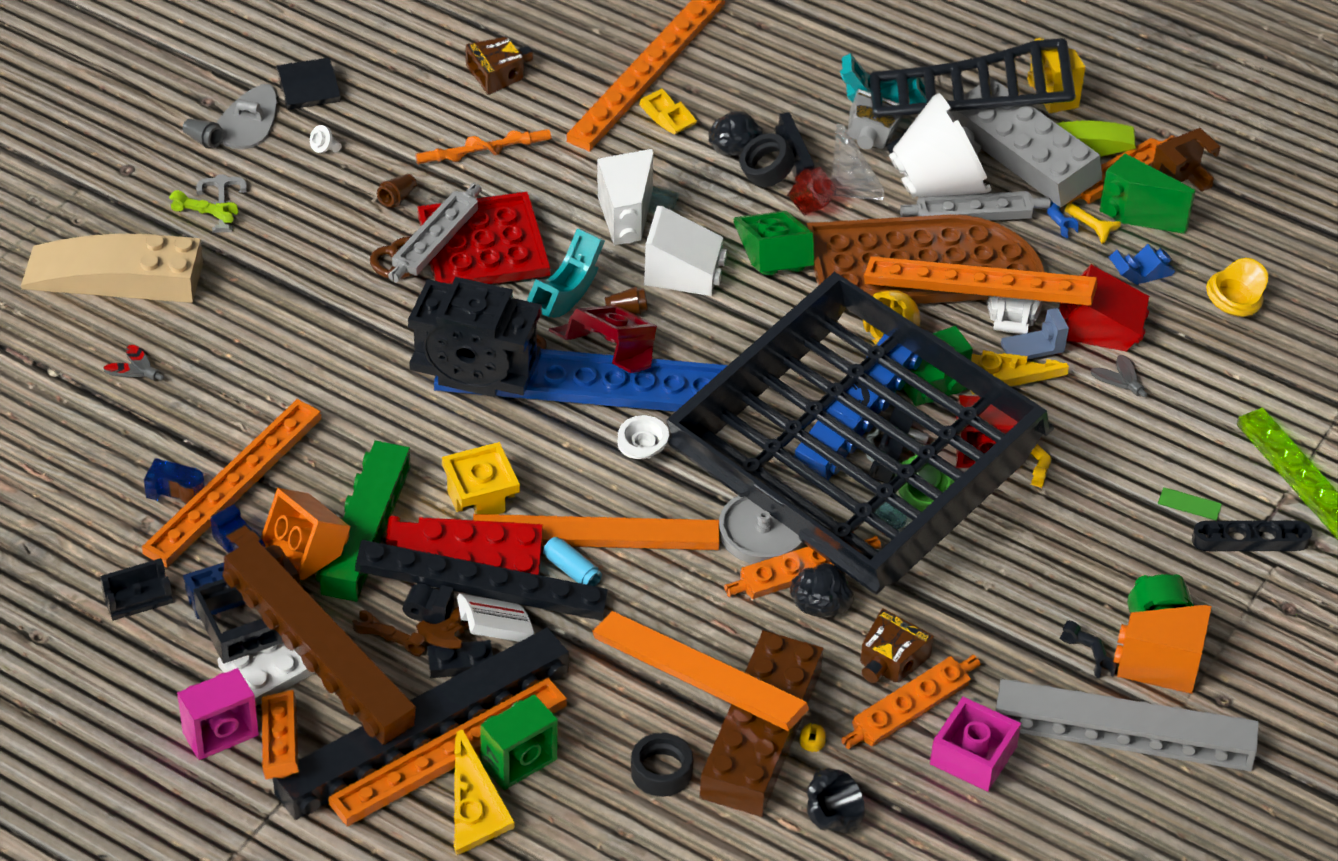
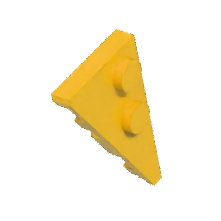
M983 350L982 355L972 354L971 359L972 362L1010 387L1068 375L1069 371L1067 363L1057 360L1046 359V363L1041 364L1027 362V356L1007 353L997 354Z
M463 729L458 731L457 736H455L454 850L457 856L515 828L512 817Z

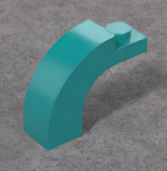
M852 53L843 56L840 74L846 84L847 98L853 103L858 89L871 93L869 74L862 68ZM908 79L910 104L926 103L923 79ZM897 80L881 82L882 98L899 104Z
M577 228L567 254L558 270L548 279H535L527 301L542 304L541 314L547 317L556 318L569 312L583 297L596 276L599 267L595 264L605 240Z

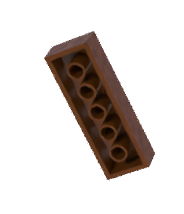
M763 630L745 673L798 697L808 704L821 673L824 648ZM731 704L701 773L699 799L762 817L802 718L790 731H787Z

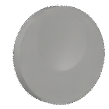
M738 495L734 497L721 511L719 517L720 540L728 552L742 561L755 564L801 549L805 544L799 540L798 534L745 496L740 497Z

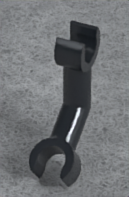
M1066 621L1060 639L1068 644L1078 642L1090 647L1096 661L1094 667L1095 676L1099 679L1102 672L1101 667H1105L1113 677L1116 663L1107 656L1102 640L1082 631L1076 622Z

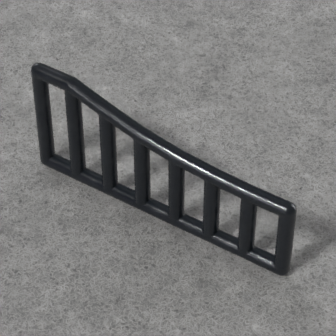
M1064 38L1034 40L1006 50L957 62L906 69L873 71L869 75L872 114L877 118L920 114L930 99L937 94L935 76L951 74L954 100L946 101L951 108L950 112L1071 102L1075 99L1068 43ZM1057 49L1063 91L1047 93L1041 51ZM1031 53L1036 93L1020 95L1015 58ZM1004 61L1009 96L992 97L988 65ZM978 68L981 98L965 99L962 71ZM924 77L926 103L910 104L908 79ZM897 80L899 105L883 106L881 82Z

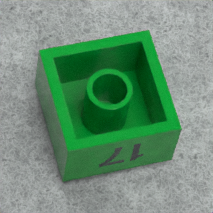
M535 694L525 700L517 701L511 708L498 715L489 717L480 725L481 764L503 790L508 789L557 760L558 719Z

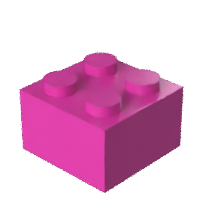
M238 668L220 673L214 678L197 685H191L185 690L177 692L182 733L198 760L259 736L255 695Z
M962 696L933 740L930 765L988 792L1017 748L1021 723Z

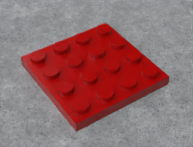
M528 191L475 198L478 201V210L430 261L435 281L452 284L455 277L486 284H496L550 276L549 261ZM442 203L417 206L420 226L426 222Z

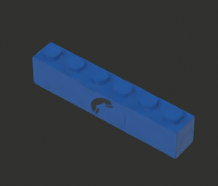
M884 334L876 346H880L889 336ZM898 344L887 354L910 371L912 369L916 370L922 362V358L901 344ZM878 363L866 373L894 393L897 390L900 391L906 383ZM858 382L846 391V393L877 414L885 411L890 405ZM837 400L826 409L827 413L861 436L873 428L872 424ZM819 421L809 431L812 436L844 458L849 453H854L857 447ZM800 443L795 450V457L827 480L833 474L836 475L840 471V469L803 443Z

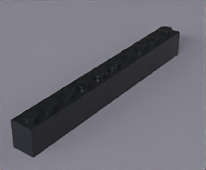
M545 628L410 700L416 707L415 725L387 744L382 745L376 737L369 736L364 727L361 726L299 759V772L284 778H273L274 794L294 820L304 815L312 814L319 807L329 802V796L544 679L549 678L551 681L559 680L569 672V651L548 628Z

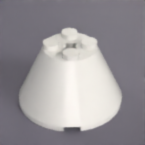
M937 93L930 99L893 148V153L889 155L890 160L900 174L904 173L905 177L901 179L902 183L913 198L916 196L935 197L986 194L991 191V186H986L983 182L987 176L962 126L958 120H954L949 111L951 110L950 106L940 93Z

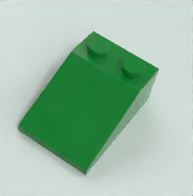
M1124 153L1106 170L1099 211L1120 221L1122 224L1185 234L1188 230L1196 190Z
M788 211L733 217L734 225L750 263L760 273L773 275L777 274L778 270L783 269L802 271L806 266L814 265L813 232Z

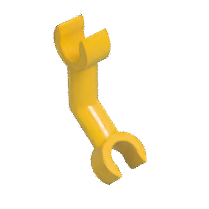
M1036 444L1030 454L1038 460V463L1033 470V479L1030 485L1042 488L1051 463V456Z

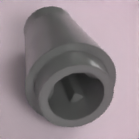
M189 118L183 124V132L205 148L218 147L223 140L224 131L216 122Z

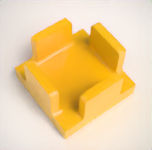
M500 442L442 457V466L447 475L448 495L456 512L463 511L464 507L474 505L475 514L499 515L506 511V496L512 498L515 497L516 493H520L519 481Z

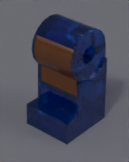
M155 458L144 478L146 498L158 501L160 495L177 499L180 498L182 502L187 504L205 487L203 473L196 468Z
M234 504L211 517L213 538L228 554L254 538L266 548L261 536L255 530H252L241 518V513Z

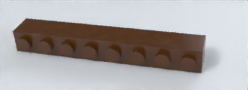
M256 538L224 556L223 577L226 583L231 588L235 587L242 594L245 603L251 609L255 608L262 615V619L269 629H275L278 632L285 646L291 651L294 650L301 657L307 670L310 672L314 671L321 678L326 690L331 694L335 693L342 701L345 710L350 715H355L362 722L369 736L376 737L382 745H385L415 725V705Z

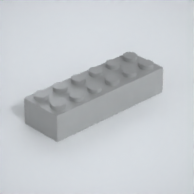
M990 77L992 97L1009 96L1008 89ZM980 85L964 95L965 99L981 98ZM1031 105L951 111L955 121L958 120L962 127L969 128L973 132L974 140L981 146L982 150L1044 196L1049 197L1059 207H1063L1103 179L1100 155Z

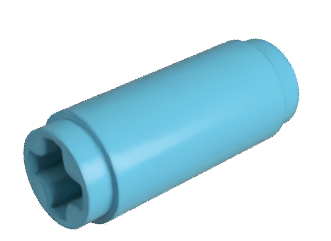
M553 537L546 543L543 553L547 559L575 582L596 586L600 582L602 573L598 567L566 541Z

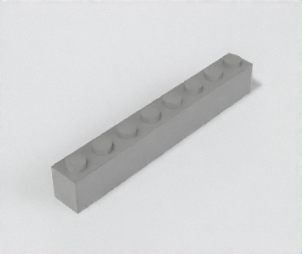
M1000 679L995 711L1020 722V733L1250 772L1252 770L1257 752L1259 721L1151 704L1144 701L1120 699L1114 696L1090 694L1083 691L1023 683L1017 680Z

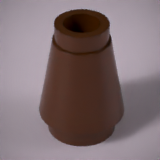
M405 174L382 182L377 189L378 200L386 207L398 206L416 188V179L411 174Z
M636 286L605 297L606 306L617 305L635 315H641V312L648 311L645 288L637 289Z

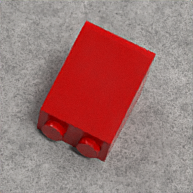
M1091 264L1081 276L1097 277V289L1092 306L1070 303L1059 304V311L1069 328L1067 341L1127 352L1134 343H1140L1145 335L1146 329L1143 327L1150 311L1147 308L1149 295Z
M959 395L958 403L964 407H972L981 397ZM992 404L979 416L1005 434L1018 423ZM971 425L958 435L984 453L996 444L995 441ZM956 449V468H970L975 461Z

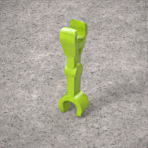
M179 190L173 191L169 196L170 200H174L171 204V209L177 212L182 211L184 208L192 209L202 214H213V216L225 223H232L234 221L233 214H238V207L232 202L213 204L208 203L206 200L199 201L188 198L184 192Z

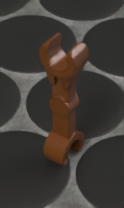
M367 610L359 612L360 619L365 622L352 621L353 629L356 633L377 634L384 637L386 641H393L403 645L413 656L419 657L426 650V647L422 645L425 641L423 635L415 632L408 635L396 630L391 625H384Z

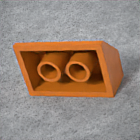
M277 488L261 535L262 539L259 542L264 548L271 545L281 547L298 571L300 580H305L341 556L343 547L349 539L351 526L309 493Z

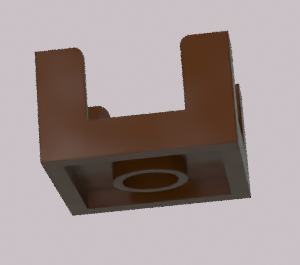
M1197 128L1157 145L1152 167L1180 182L1188 179L1198 190L1205 191L1212 188L1214 177L1201 165L1203 150L1205 148L1216 157L1219 156L1221 146L1204 130Z

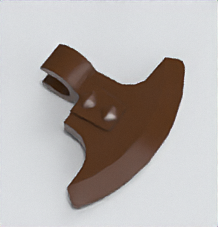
M456 607L449 619L438 624L421 621L416 625L417 632L424 636L425 641L432 645L459 649L463 647V643L457 637L463 634L464 630L469 629L468 621L461 620L459 607Z

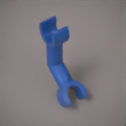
M1050 201V208L1047 209V214L1060 226L1061 235L1068 238L1067 228H1073L1079 233L1078 221L1064 216L1059 211L1060 207Z

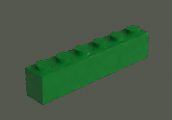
M375 440L371 451H366L363 458L362 473H357L355 476L354 492L352 495L347 496L344 506L345 514L341 518L351 526L349 539L343 547L341 556L316 573V581L320 582L321 595L354 602L358 601L368 576L366 573L355 571L361 540L381 543L388 526V518L392 516L411 468L410 447Z

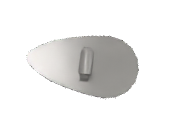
M261 84L240 96L216 122L224 131L222 145L231 149L243 150L253 148L264 142L272 129L277 106L276 94L271 85Z

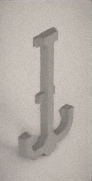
M220 174L215 176V178L200 180L196 185L197 195L205 194L203 191L205 186H216L219 188V202H213V204L227 203L230 201H225V187L228 185H239V193H247L246 181L243 178L227 177ZM220 219L219 225L212 227V233L232 232V226L225 224Z

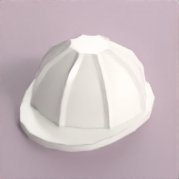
M646 415L634 416L627 419L620 426L617 440L618 448L622 454L629 458L650 459L661 452L667 445L669 431L667 426L655 417Z

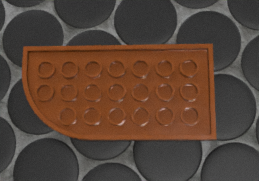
M931 215L806 223V227L813 232V267L818 286L835 271L871 296L881 291L899 290L911 296L916 304L988 300L986 295L865 284L864 273L871 256L1045 272L1037 253L1022 237L998 223L979 217Z

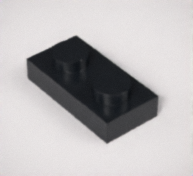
M491 640L462 642L463 647L459 649L443 648L435 645L427 646L430 679L457 676L492 657Z

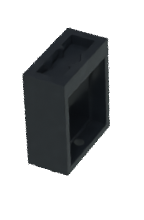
M225 579L207 583L193 589L196 611L223 664L283 643L282 637L275 629H269L263 619L221 633L210 611L243 600L242 594L235 587L231 588Z

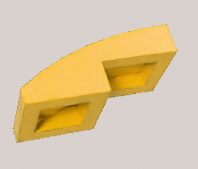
M663 88L641 98L639 105L657 124L674 135L695 125L697 122L681 101L675 104Z

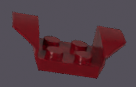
M617 305L577 308L573 315L570 316L568 324L549 328L550 332L565 340H572L592 332H599L605 335L606 340L617 343L612 364L629 373L651 368L657 325Z

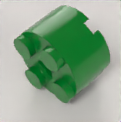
M1177 574L1141 576L1135 581V586L1127 599L1130 613L1195 606L1187 584L1184 582L1183 577Z

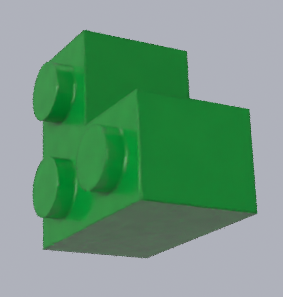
M956 326L932 333L954 347L955 351L967 359H972L973 348ZM923 359L916 370H911L948 396L967 390L966 387ZM905 383L903 390L915 406L934 402L908 383Z

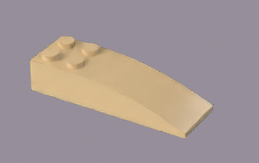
M103 234L61 239L34 245L21 283V289L193 303L203 266L201 238L153 234Z

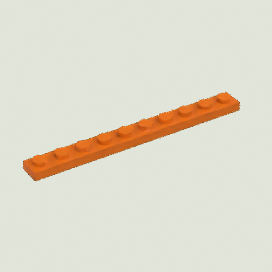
M691 0L567 133L566 142L590 152L725 5V0Z

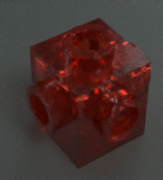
M821 167L811 171L806 169L796 176V183L788 193V197L805 216L826 207L831 202L830 197L837 187Z

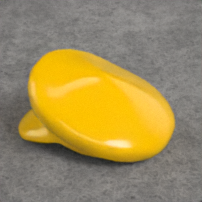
M1238 259L1223 271H1219L1210 277L1206 285L1207 295L1217 308L1227 314L1239 317L1251 316L1263 305V292L1267 286L1268 272L1261 263L1254 259Z

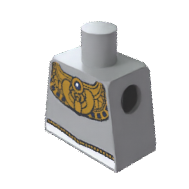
M858 89L849 112L847 135L850 138L856 139L858 145L863 149H870L873 146L882 149L897 131L903 116L874 117L872 114L871 93ZM882 98L883 106L899 105L896 102Z

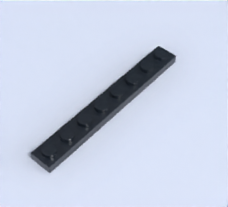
M361 540L355 564L356 572L416 584L421 583L440 588L441 585L454 587L456 592L600 621L603 618L608 589L367 540Z

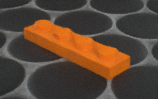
M294 690L262 697V769L266 780L276 777L284 778L299 772L297 700Z

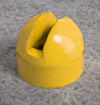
M809 723L805 725L800 733L801 747L809 752L822 750L826 743L825 729L819 724ZM810 734H816L815 740H809Z

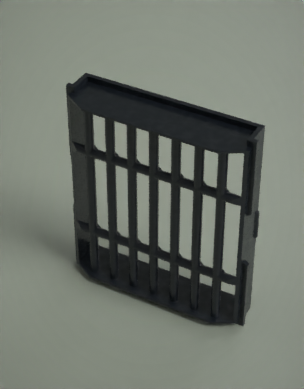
M835 271L667 419L672 436L668 444L740 497L745 496L764 511L769 512L771 516L798 534L799 540L875 595L880 593L885 586L899 581L1025 463L1042 435L1046 437L1054 430V425L1048 422L1047 410L955 351L954 347L928 330H923ZM848 309L889 336V338L880 346H873L837 321L844 310ZM832 332L868 357L860 364H851L820 343V341ZM898 344H901L981 398L972 407H964L887 354ZM811 350L844 372L846 376L839 383H832L799 360ZM878 363L959 418L951 426H943L866 373ZM791 369L826 394L819 401L811 402L779 380V378ZM856 382L860 383L937 435L938 438L930 445L921 444L846 393V391ZM770 387L805 411V413L797 420H789L758 397ZM837 400L916 454L917 457L910 464H901L825 410ZM991 404L1018 422L1006 434L979 417ZM747 406H750L783 429L784 432L776 439H769L737 415ZM815 419L897 476L888 484H881L804 429ZM728 424L761 447L763 451L755 458H748L716 434ZM971 425L995 441L996 444L984 453L958 435ZM796 438L876 495L867 503H859L783 448ZM950 444L975 461V463L967 471L962 472L937 454ZM775 457L854 513V515L846 523L837 522L762 467ZM929 463L955 482L944 492L940 491L917 475L926 464ZM906 483H909L933 500L922 512L896 494ZM887 502L913 521L902 531H899L874 512ZM866 522L891 541L882 550L878 551L853 532Z

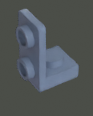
M1058 308L1047 310L1046 319L1042 324L1041 331L1002 338L1001 346L1005 353L1027 356V359L1062 353L1065 350L1069 328Z

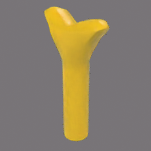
M1069 203L1065 208V212L1094 229L1101 244L1106 242L1109 232L1116 231L1121 226L1120 221L1098 220L1073 203Z

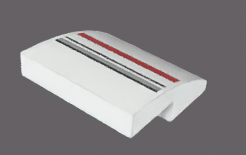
M459 593L457 601L461 620L468 621L470 634L518 642L534 634L530 619L519 604Z

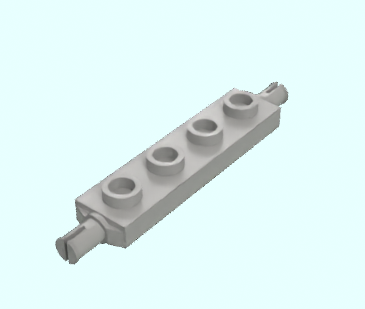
M472 183L465 192L453 191L392 257V266L395 268L388 274L392 282L394 280L397 283L405 273L417 276L478 210V201L475 197L482 191L479 184Z
M1028 191L918 197L917 204L900 205L901 217L967 215L990 221L1032 218L1034 209L1050 208L1049 197L1033 198Z

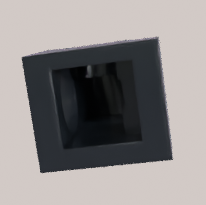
M414 584L403 604V612L406 616L416 621H425L430 624L441 623L449 619L454 610V587L441 585L440 590H437L426 584Z

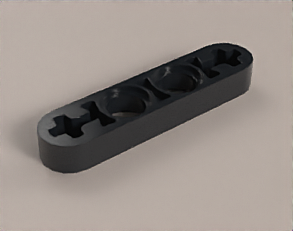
M1297 520L1200 521L1194 527L1192 543L1197 549L1202 551H1303L1310 544L1312 529L1307 523ZM1238 532L1244 536V539L1236 540L1229 534ZM1262 532H1268L1272 534L1275 538L1267 540L1262 538L1259 534Z

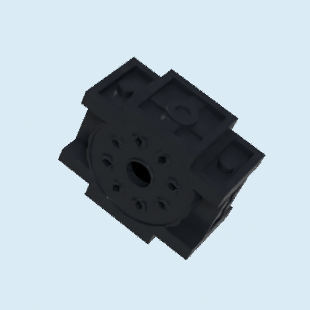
M455 277L452 284L427 279L408 318V328L414 329V353L409 362L410 370L438 376V385L490 397H496L498 390L524 396L541 357V346H537V322L542 313V304L513 298V289Z

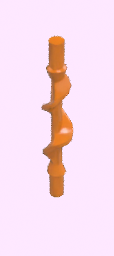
M549 129L534 132L526 131L524 133L513 130L504 139L484 142L477 136H471L467 138L465 146L451 149L436 148L432 151L416 153L415 157L417 164L433 161L440 162L445 159L459 162L467 153L488 149L493 155H498L505 146L518 143L530 145L535 142L551 140V133Z

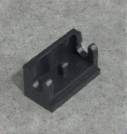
M161 558L100 576L103 599L112 621L173 603L170 580L165 575V568Z

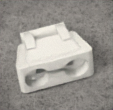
M988 296L987 307L990 319L995 321L993 330L1026 334L1028 326H1033L1041 313L1043 301Z

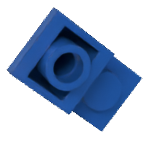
M1149 244L1135 256L1130 253L1126 256L1117 249L1109 256L1121 276L1136 285L1172 276L1176 272L1169 263L1172 260L1170 255L1164 249L1159 248L1157 250Z

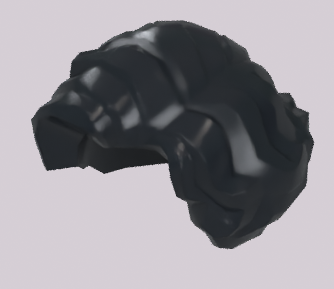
M739 110L730 111L724 117L716 119L708 132L709 143L717 153L722 155H741L744 147L752 139L764 134L763 128L749 114Z
M823 563L814 568H805L791 580V597L794 599L795 605L806 614L817 617L840 616L853 603L854 593L846 580L845 572L833 564Z
M824 768L814 774L807 788V814L810 820L823 831L832 830L847 834L856 830L865 816V804L862 793L854 778L843 770H835L833 768Z

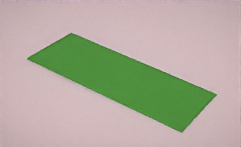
M1163 487L1158 501L1160 505L1212 520H1217L1222 503Z

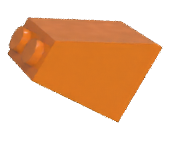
M1198 605L1130 613L1128 625L1121 624L1117 642L1124 645L1117 644L1113 662L1119 664L1117 677L1192 694L1212 606Z

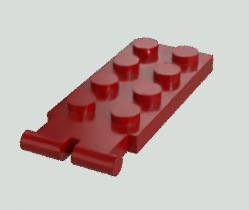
M390 516L388 518L386 544L539 575L543 524L419 517V522L414 523L401 522L400 517Z

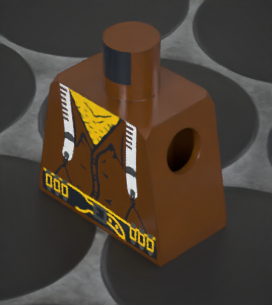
M506 37L465 45L466 66L487 95L522 80L523 64L533 61V54L529 46L516 49Z
M882 608L862 644L860 662L865 666L861 671L863 677L870 683H876L882 676L895 683L901 682L930 658L934 635Z

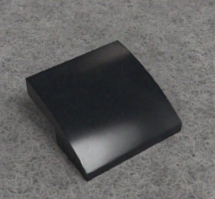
M329 57L276 65L287 110L340 102L341 96Z

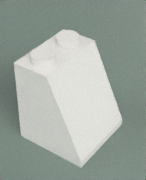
M652 149L597 159L598 199L614 245L628 244L642 239L653 192Z
M657 206L646 241L644 285L712 296L714 285L719 286L721 281L722 269L719 267L725 266L727 249H723V237L663 206Z

